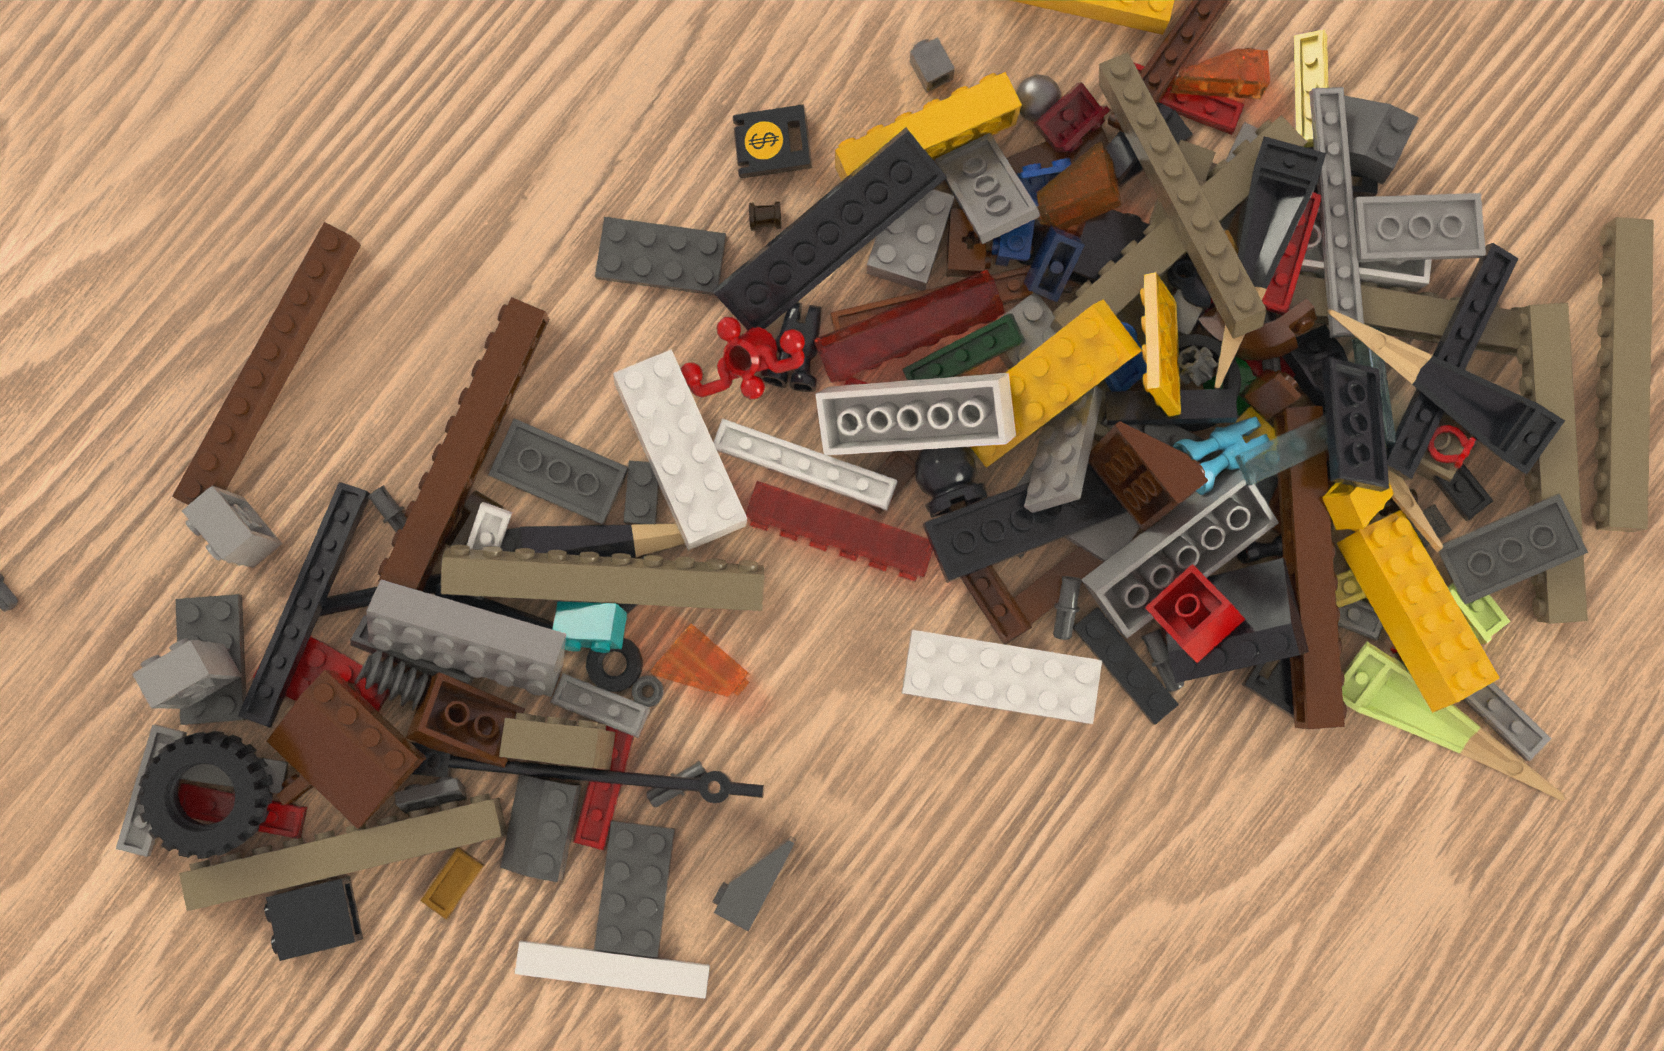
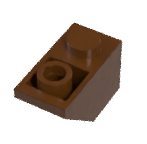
M1267 368L1239 394L1249 406L1266 420L1298 400L1302 395L1295 389L1299 384L1287 372L1283 373L1279 369L1273 371Z

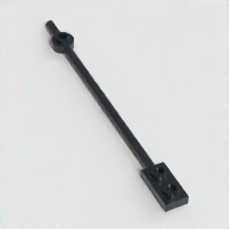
M411 742L426 757L412 773L413 775L451 777L452 768L695 791L700 792L703 799L710 803L723 802L730 795L763 798L764 785L732 782L730 777L722 771H711L706 773L701 779L516 761H507L506 766L502 768L460 756H453V754L437 751L417 742ZM712 781H717L720 784L718 793L711 792L710 784Z

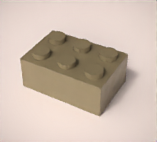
M517 713L516 719L505 718L499 757L610 770L615 732L607 731L606 724L579 720L578 726H575L576 721L547 716V723H545V717Z

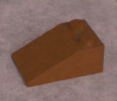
M438 672L428 679L427 686L419 700L406 738L437 751L503 768L508 760L506 757H499L505 718L516 719V714L524 713L525 708Z

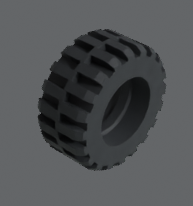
M213 731L185 736L159 750V755L151 758L146 765L148 772L141 776L139 786L143 787V793L137 795V805H143L145 811L139 814L142 823L148 821L152 827L148 831L153 839L160 837L164 841L161 846L168 851L176 849L179 850V856L189 858L192 855H197L198 859L226 854L252 837L259 830L260 824L266 820L269 814L267 807L272 803L273 793H269V786L273 784L272 776L266 775L264 767L268 765L264 758L259 759L255 755L256 748L251 744H243L241 742L242 738L236 735L227 736L224 735V732ZM199 764H211L220 768L230 778L235 791V802L230 814L222 821L213 824H203L192 819L182 808L178 796L180 778L191 767Z

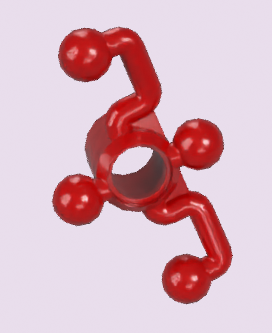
M724 317L718 322L716 327L718 336L728 342L724 347L723 357L717 363V371L721 379L702 385L703 371L698 364L688 362L682 365L680 369L687 385L693 394L698 397H707L730 388L734 379L741 377L743 379L740 385L741 393L749 400H755L762 396L765 385L763 380L754 374L766 369H770L774 373H782L801 367L805 358L802 350L805 345V339L802 333L796 329L785 331L780 338V346L784 352L791 354V357L778 360L776 357V341L766 329L755 327L740 335L741 325L738 320L733 317Z

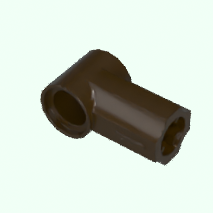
M475 490L466 500L461 512L462 517L446 541V544L450 547L452 545H467L482 502L501 509L504 507Z

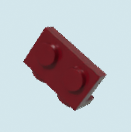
M1079 82L1033 125L1055 152L1068 151L1070 153L1083 143L1082 137L1089 130L1091 132L1095 131L1106 121L1104 116L1110 112V109L1107 105L1100 106L1085 85Z

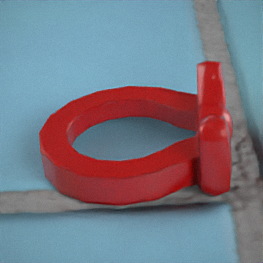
M1444 425L1436 428L1427 450L1436 461L1454 463V467L1459 469L1465 458L1469 456L1476 439L1470 437L1468 440L1465 434L1457 427ZM1442 433L1454 434L1459 439L1463 451L1459 455L1440 454L1434 447L1435 438Z

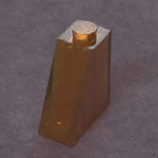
M1102 141L1092 146L1037 192L1039 205L1037 208L1040 215L1038 220L1042 225L1046 223L1048 228L1052 225L1064 230L1122 206L1114 162Z
M692 623L649 671L654 676L726 697H731L733 693L739 696L750 683L746 679L750 673Z

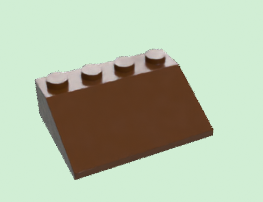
M1121 421L1113 426L1090 451L1088 463L1143 532L1208 482L1201 464L1196 460H1192L1188 454Z
M324 670L301 694L266 741L357 829H360L426 759L407 738L334 670Z

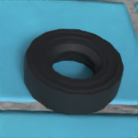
M623 638L622 649H610V652L622 653L627 662L624 672L618 676H610L603 669V659L608 653L595 652L590 649L586 658V670L589 678L597 687L610 692H620L630 688L639 678L642 672L643 658L639 648L626 638Z

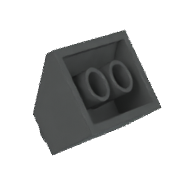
M519 775L500 868L523 876L559 882L564 878L582 788L581 784L538 776Z

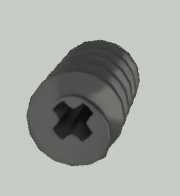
M379 649L371 656L369 655L354 683L357 684L363 678H366L365 689H370L376 683L378 684V695H381L388 689L390 690L388 700L392 701L398 695H401L400 706L403 707L411 700L413 701V711L425 691L428 674L424 672L416 678L417 669L415 667L410 668L405 673V662L403 661L393 667L394 657L391 655L384 661H381L382 651Z

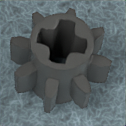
M1192 345V347L1180 353L1178 357L1179 376L1186 385L1193 381L1197 386H1200V384L1212 378L1217 363L1212 358L1213 354L1207 347H1203L1199 351L1195 345Z

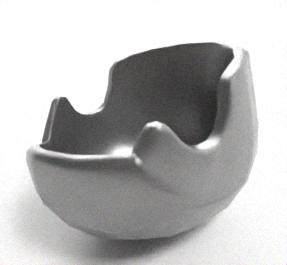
M1036 74L1026 78L1020 83L1016 91L1022 104L1020 114L1025 119L1034 122L1061 99V90L1058 84L1045 75Z

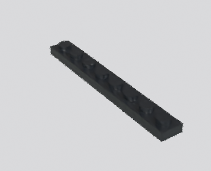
M1495 243L1486 245V255L1479 259L1433 356L1464 370L1519 259ZM1417 388L1386 450L1388 470L1405 480L1413 478L1444 414V411Z
M342 482L338 483L238 714L239 717L272 728L368 503V496L370 495L368 491Z

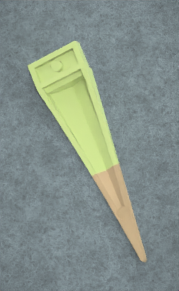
M1366 642L1344 670L1343 701L1356 712L1432 741L1515 778L1558 800H1565L1562 792L1453 704L1432 713L1407 667L1395 657L1392 658L1369 642Z

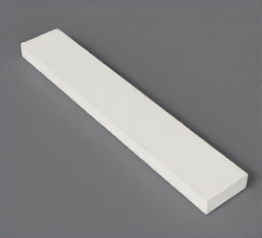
M725 419L721 420L713 442L716 450L886 511L898 483L893 478L827 455L824 456L822 453Z
M521 940L518 946L515 974L705 999L710 965Z

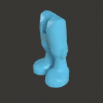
M1257 417L1248 418L1224 428L1216 427L1207 440L1196 442L1190 439H1181L1174 443L1173 448L1188 454L1192 460L1197 462L1214 451H1223L1220 456L1201 463L1208 482L1196 490L1198 494L1204 495L1210 492L1214 486L1215 477L1225 468L1229 470L1241 469L1244 465L1243 463L1255 457L1272 444L1267 434L1253 438L1248 443H1245L1242 437L1248 436L1261 427Z

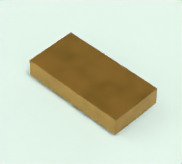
M458 847L420 901L443 918L448 919L485 865Z

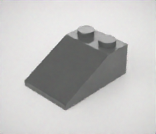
M1344 95L1350 168L1383 185L1395 168L1419 117L1391 104Z
M790 836L733 877L729 884L723 882L712 901L718 905L714 913L749 932L796 839Z

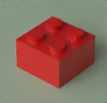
M1193 564L1145 607L1196 663L1245 620L1233 604Z

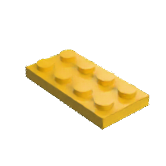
M1155 272L1144 275V288L1140 290L1141 301L1145 307V316L1141 317V326L1146 335V344L1142 345V355L1147 364V373L1143 374V384L1146 392H1150L1154 397L1156 405L1161 406L1169 417L1181 414L1177 302Z

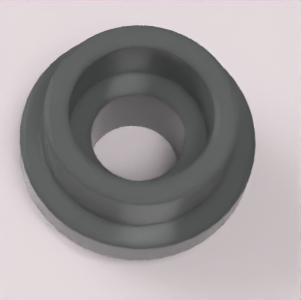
M649 675L638 678L632 687V696L635 702L647 707L657 705L664 694V688L660 680ZM647 685L652 686L654 689L653 695L649 698L645 697L642 692L643 688Z

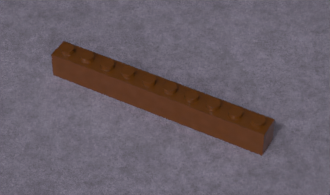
M326 222L323 223L172 497L189 505L211 486L223 490L227 489L361 246L351 235Z
M511 297L508 305L504 304L498 314L497 320L499 324L495 333L490 332L484 346L487 350L482 360L478 359L472 369L471 376L474 378L469 388L465 387L461 392L458 401L460 405L456 416L452 415L447 422L445 428L447 435L444 442L436 446L432 455L434 463L429 473L425 472L419 482L418 488L421 491L416 501L412 500L407 507L405 513L406 523L403 529H398L393 537L392 546L394 548L389 559L385 558L379 567L378 575L380 578L378 582L385 580L422 592L424 591L550 320L546 311Z
M1323 406L1286 407L1274 415L1283 558H1285L1309 649L1308 653L1290 657L1295 728L1300 729L1345 727L1344 719L1347 715V708L1342 695L1345 678L1340 666L1342 641L1338 636L1340 610L1336 605L1335 594L1338 587V579L1334 573L1333 559L1336 554L1335 544L1331 536L1333 521L1322 498L1331 489V482L1327 477L1329 451L1325 446L1324 432L1326 431L1327 424L1326 417L1323 414Z

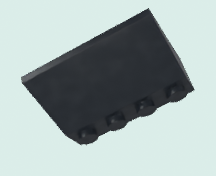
M1285 558L1207 577L1241 613L1245 620L1198 663L1166 631L1168 654L1176 683L1309 652Z

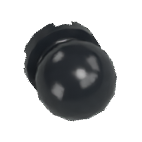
M967 447L922 449L918 453L915 462V478L922 492L932 497L931 502L925 505L931 518L952 512V505L965 501L966 506L987 497L985 484L974 482L977 468L975 458Z

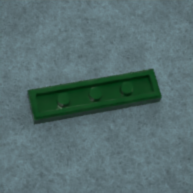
M1009 313L902 370L907 381L958 377L1025 343V339L1013 313Z

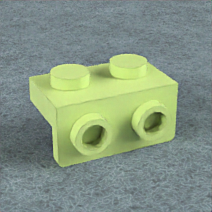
M1452 583L1448 586L1449 591L1480 644L1490 642L1492 640L1491 636L1511 622L1490 595L1465 605L1460 599L1454 584Z

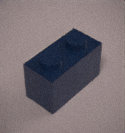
M1050 225L1024 279V283L1029 291L1058 302L1085 246L1078 236Z

